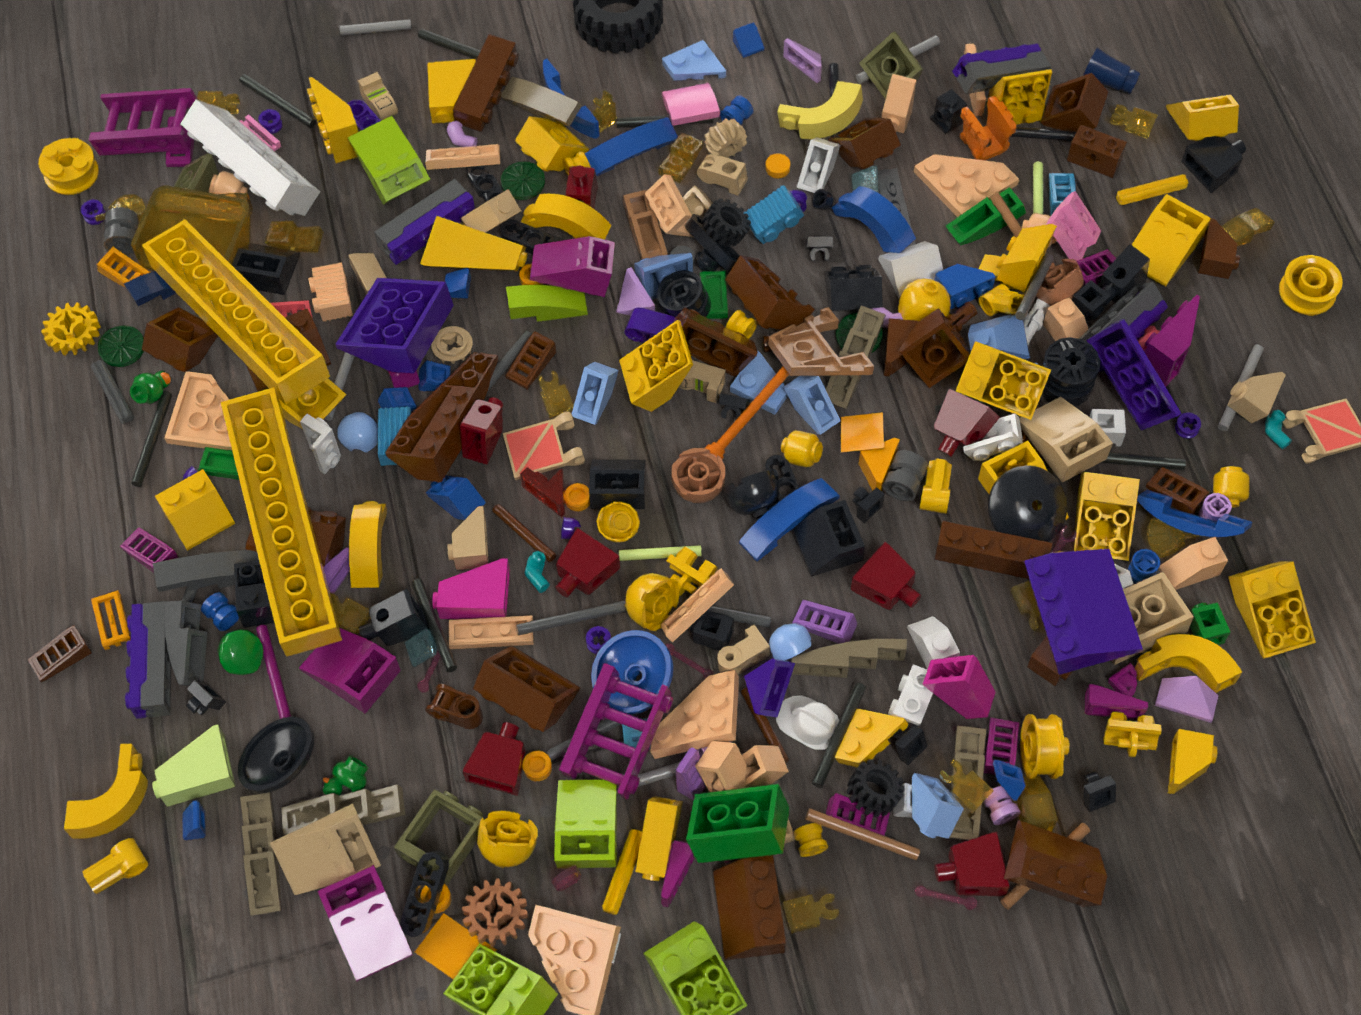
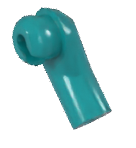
M1273 410L1266 417L1265 433L1283 450L1292 442V439L1282 431V422L1285 420V414L1280 410Z
M535 551L529 556L524 573L537 591L542 593L550 586V583L542 575L546 556L540 551Z

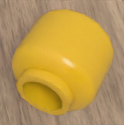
M794 430L788 437L783 439L781 452L784 453L785 459L790 464L811 467L821 459L823 445L819 442L816 434Z
M1222 467L1220 472H1217L1213 477V493L1225 495L1231 502V508L1239 507L1240 502H1244L1249 498V475L1243 472L1241 467Z

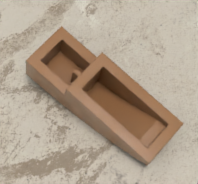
M647 190L623 195L622 201L641 259L668 255L657 216L650 208L649 201L645 195Z

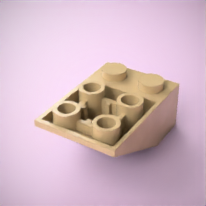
M1062 397L1036 409L1031 420L1024 417L1019 418L1021 429L1061 482L1106 460L1113 444L1097 422Z
M353 804L270 843L294 895L330 886L373 865L375 868L381 866Z

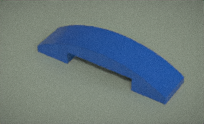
M548 59L543 60L545 87L565 95L561 90L559 72ZM586 106L581 107L570 126L588 137L597 139L600 137L598 120Z
M667 117L620 134L586 152L585 156L591 168L595 169L597 177L614 169L620 163L654 148L660 149L678 141L679 138Z
M822 478L812 481L795 490L767 511L744 534L739 544L757 562L778 546V539L818 508L833 504L840 498V495Z
M1146 490L1138 495L1137 501L1157 519L1191 534L1208 537L1235 536L1243 534L1252 526L1251 521L1228 514L1223 515L1215 522L1170 508L1173 497Z

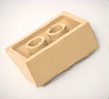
M1164 572L1123 589L1143 647V652L1151 649L1155 641L1161 637L1188 632L1194 616ZM1142 652L1114 659L1111 661L1114 665H1116Z

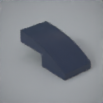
M156 271L124 283L126 290L138 307L159 295L165 300L176 294Z

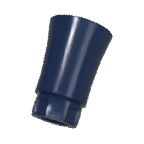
M1097 47L1083 76L1093 73L1102 85L1131 94L1141 73L1131 69V66L1116 60Z

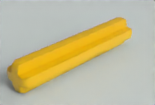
M1181 174L1118 191L1116 199L1119 205H1125L1187 188L1188 179L1186 175Z
M636 829L629 831L602 905L603 911L612 915L618 914L638 859L642 832Z

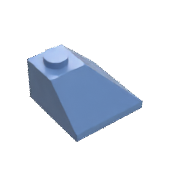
M691 253L661 255L645 258L640 262L634 263L635 274L651 300L657 298L658 287L665 277L676 271L686 270L693 272V256Z
M1006 315L970 326L968 332L970 350H972L975 341L1021 359L1030 358L1024 321L1018 320L1015 315Z

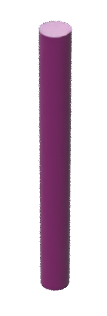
M260 625L256 628V631L263 646V657L280 719L291 717L267 625Z

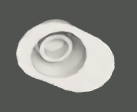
M792 696L783 701L779 715L776 717V722L780 730L786 735L812 749L825 750L830 743L839 719L825 704L805 696Z

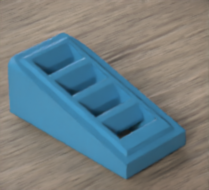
M1073 173L1049 174L1050 215L1053 214L1070 193L1076 191Z

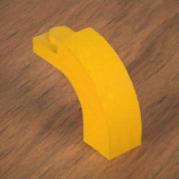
M540 194L535 204H530L524 210V216L521 220L522 223L535 228L551 226L562 229L571 234L575 239L591 236L605 240L612 226L592 207L574 198L559 194Z
M368 501L353 507L349 535L351 588H379L383 576L381 534L387 515L386 504Z
M1188 634L1168 635L1157 639L1151 651L1141 655L1137 659L1138 662L1135 666L1138 681L1169 667L1188 669L1194 672L1215 693L1235 684L1242 674V670L1234 659L1220 646L1202 637Z
M120 744L117 776L107 792L91 800L67 801L64 830L72 839L92 838L109 833L124 824L140 806L147 790L148 780L141 772L142 755L138 753L133 744Z

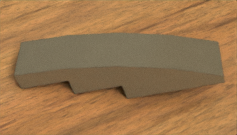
M516 77L510 79L501 94V99L538 117L541 115L553 122L556 120L568 127L582 107L576 100Z
M861 306L853 328L850 329L843 350L840 351L838 357L864 352L869 359L886 314ZM831 375L826 392L832 404L847 409L862 375Z
M907 639L860 640L818 648L792 657L791 662L795 663L792 674L847 678L848 668L876 669L877 659L904 661Z
M958 725L956 727L951 794L964 809L949 838L971 840L979 837L986 729Z
M397 784L372 792L362 789L341 796L332 793L282 807L283 836L351 804L354 805L363 825L404 816L403 789Z
M272 793L240 797L244 824L242 826L245 850L243 859L250 916L281 911L279 862L270 845L271 842L277 840Z

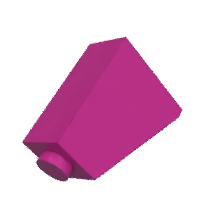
M502 558L440 581L438 592L433 593V609H437L439 618L475 619L506 617L510 580L508 559Z
M974 655L931 660L922 684L966 719L988 717L996 693L980 662Z

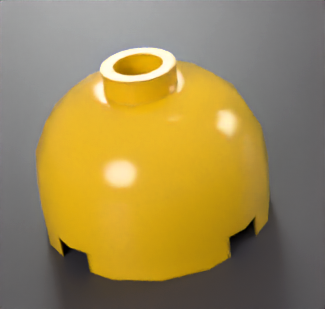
M917 279L908 284L901 294L898 312L903 320L920 321L939 308L946 317L950 312L951 306L949 293L941 283L933 279Z
M654 573L645 574L637 578L629 586L626 593L625 607L629 617L643 628L651 631L661 629V623L670 616L667 614L671 611L672 606L677 608L680 592L678 584L666 576Z
M493 811L488 813L487 819L482 818L480 820L477 845L482 856L492 864L502 868L518 866L524 863L532 854L538 838V829L531 820H528L527 824L520 820V814L510 811Z

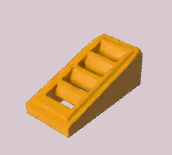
M112 247L97 263L99 273L125 287L124 283L140 275L150 273L115 247ZM115 262L119 263L115 269L111 268ZM124 266L127 268L122 274L118 273ZM132 271L136 272L129 280L126 278Z

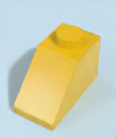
M1178 729L1172 741L1168 793L1175 794L1204 774L1211 763L1214 764L1216 762L1218 749L1217 746H1213L1214 735Z

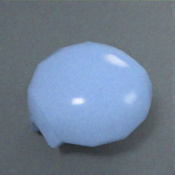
M354 412L341 420L337 429V438L350 451L358 449L368 452L378 444V424L368 414Z
M797 623L785 624L777 628L769 640L773 658L787 660L802 653L811 646V636L804 626Z

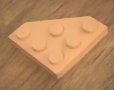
M933 154L914 166V173L957 217L986 197L989 198L995 192L1000 194L1008 187L1012 189L1019 182V178L1001 162Z
M186 371L164 438L167 444L232 450L220 403L229 400V398L221 390L211 374Z
M735 670L708 676L660 722L651 743L650 752L654 759L688 752L692 747L695 749L705 748L712 741L731 742L736 740L739 676Z
M535 905L528 936L533 946L537 947L543 959L541 962L552 983H555L566 1011L580 1015H599L621 927Z

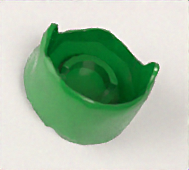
M231 631L220 640L218 657L222 667L228 673L247 675L259 669L263 657V646L260 639L249 631Z

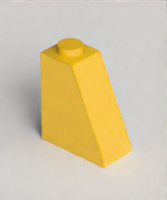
M476 59L428 63L429 109L432 123L454 122L453 109Z
M657 796L648 800L635 871L642 873V878L652 881H659L660 877L665 878L672 842L676 838L683 801Z

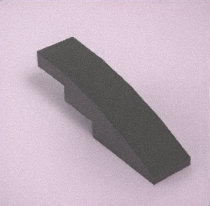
M251 550L215 552L153 563L156 587L159 592L184 586H187L189 590L217 584L219 589L235 585L234 564L259 560L258 553Z

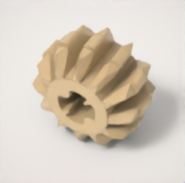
M724 119L721 123L717 122L714 127L709 128L710 132L705 134L706 148L709 153L716 156L729 158L733 155L735 157V154L742 151V147L747 144L746 131L735 119Z

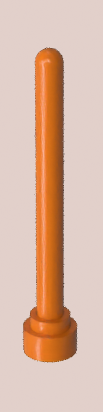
M784 366L717 442L707 444L705 449L710 450V453L716 457L718 455L722 460L724 459V449L789 376Z

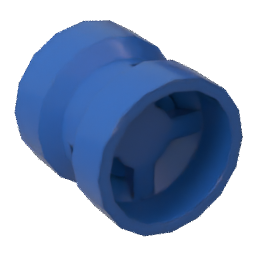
M736 96L731 101L730 106H726L720 112V118L722 122L724 119H735L742 125L743 120L748 119L754 110L746 98Z
M1141 549L1133 555L1128 567L1133 583L1136 584L1155 576L1160 567V559L1152 550Z
M221 592L214 593L208 597L201 606V612L207 618L213 619V624L219 631H226L235 625L239 620L235 605H230L228 598Z

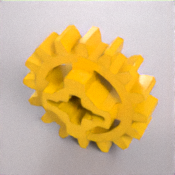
M78 302L74 307H70L69 303L65 304L64 309L58 306L55 307L57 312L55 314L48 313L47 315L50 320L42 322L45 328L41 332L48 347L51 346L55 353L61 350L65 356L68 351H72L74 355H77V349L80 348L84 352L87 351L86 345H94L93 337L100 336L97 329L101 328L95 312L91 311L87 305L82 308Z

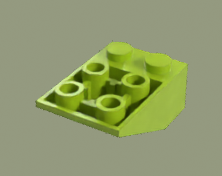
M392 116L348 137L383 205L424 185L430 180L418 155Z
M558 780L555 823V863L557 868L617 867L616 784L606 780Z
M694 921L643 953L656 978L680 1015H734L747 1006L704 926Z
M480 943L444 992L446 997L473 1015H544L558 995L542 976Z

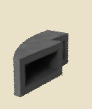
M165 601V638L168 655L179 685L190 686L194 680L204 682L207 632L199 630L201 605L187 601Z

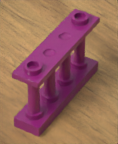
M191 88L101 94L100 99L109 111L107 123L103 132H91L89 142L99 156L190 150L191 141L183 130L181 122L186 115L187 109L191 108L197 99ZM176 109L172 127L160 128L164 110ZM143 111H154L150 127L148 129H138L141 113ZM131 112L127 130L115 131L119 114Z
M604 663L559 771L564 776L574 780L578 773L585 772L619 785L617 793L623 799L628 800L630 794H634L640 782L638 774L664 713H668L671 708L673 697H671L672 693L668 686L663 684L659 693L655 694L622 682L616 668ZM619 692L653 705L648 720L645 721L610 708L608 701L611 694ZM606 718L641 731L642 734L636 748L598 734L596 729L600 720ZM593 745L630 758L631 760L625 775L587 761L585 755L589 746L593 747Z

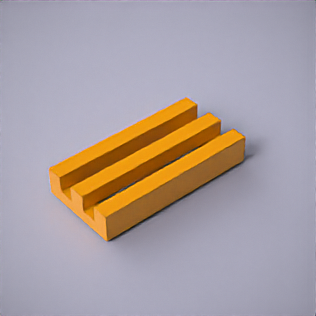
M117 590L92 598L91 601L102 647L108 650L111 649L110 646L112 645L117 647L121 645V642L126 641L127 643L128 640H131L120 592ZM112 599L115 600L123 632L121 635L118 633L111 604ZM102 602L105 603L113 636L109 639L100 607Z

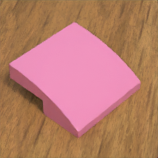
M709 83L662 92L666 111L670 115L672 126L720 117L719 106Z
M1076 191L1070 193L1063 200L1047 222V224L1057 226L1053 234L1067 257L1075 261L1083 258L1087 247L1096 244L1101 233V229Z

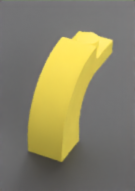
M838 81L832 97L823 105L815 108H801L780 104L777 111L779 125L788 130H799L800 139L824 138L838 133L847 127L857 116L863 102L862 87L860 84Z

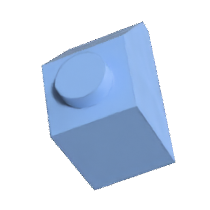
M597 362L584 367L572 417L596 425L612 395L619 370Z
M798 376L783 386L794 409L817 434L821 435L841 421L819 376Z
M914 773L912 776V818L924 835L930 838L939 836L949 839L964 808L938 778Z

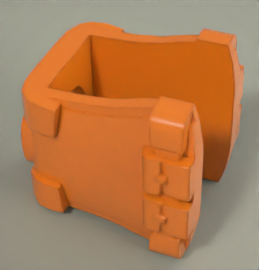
M995 96L988 98L987 125L982 127L968 107H964L961 110L960 116L963 119V132L960 133V138L964 144L968 145L972 151V156L976 160L985 161L1004 153L1010 146L1009 138L1016 131L1017 125L1013 121L1011 112Z

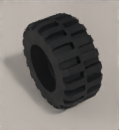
M573 0L574 22L579 36L584 41L587 40V44L593 48L597 46L600 51L606 52L608 50L612 51V54H619V51L629 53L635 48L639 50L645 46L646 42L649 44L661 30V24L663 23V0ZM614 3H625L634 6L633 9L621 13H612L602 9Z

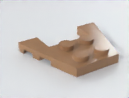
M829 307L822 309L820 315L816 317L813 315L806 317L804 323L798 326L792 324L769 336L768 346L790 376L872 375L874 371V365L864 352L838 357L820 334V332L838 329L839 320Z

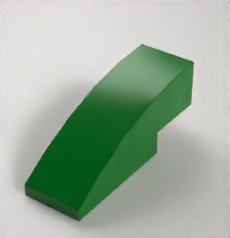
M1010 187L1000 193V196L1016 220L1026 214L1024 204ZM986 197L947 224L946 228L961 246L986 237L1007 226L993 202Z

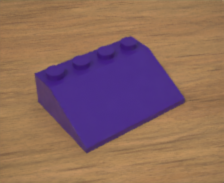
M377 278L335 344L336 348L390 372L415 373L454 306L446 282Z
M1125 319L1111 324L1086 340L1098 352L1101 366L1140 430L1147 429L1182 414Z
M1110 549L1057 552L1024 561L1059 675L1143 652V647Z

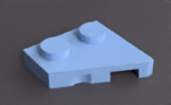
M704 40L662 58V65L674 81L689 78L694 80L704 79V75H718V78L726 77L725 68Z
M759 351L757 356L738 374L730 386V392L741 398L750 399L749 402H752L776 375ZM783 383L763 404L762 409L774 415L777 413L788 397Z

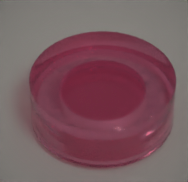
M575 865L558 874L551 883L556 891L561 892L580 880L582 874Z

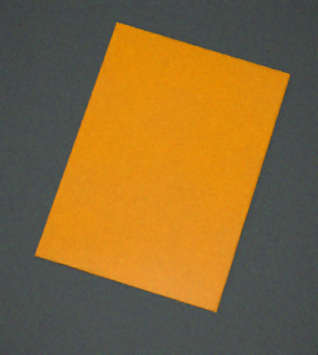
M883 412L841 417V452L884 448Z
M443 913L415 953L454 980L479 945L478 936L471 937L468 929ZM484 941L482 943V945H484L485 947L495 952L497 951V949L491 947V945Z

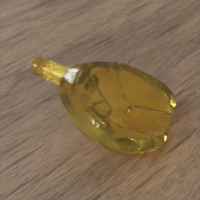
M125 194L118 197L108 208L110 210L122 207L133 210L137 213L139 221L143 220L145 216L144 202L141 197L135 194ZM106 213L95 215L96 221L105 220Z
M1157 518L1150 519L1147 528L1148 543L1152 551L1159 558L1167 557L1186 545L1185 540L1203 537L1201 535L1183 533L1182 530L1176 529Z

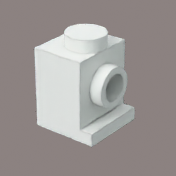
M1092 409L1089 417L1099 424L1112 443L1116 446H1121L1126 434L1124 410Z

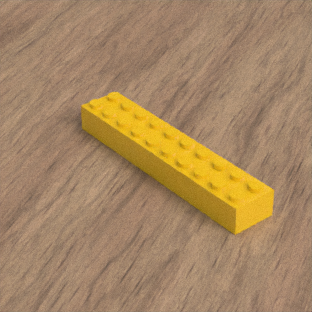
M186 220L181 221L142 245L151 267L269 389L274 387L278 398L285 405L330 377L323 355Z
M274 387L220 402L279 643L286 657L342 641L282 407Z

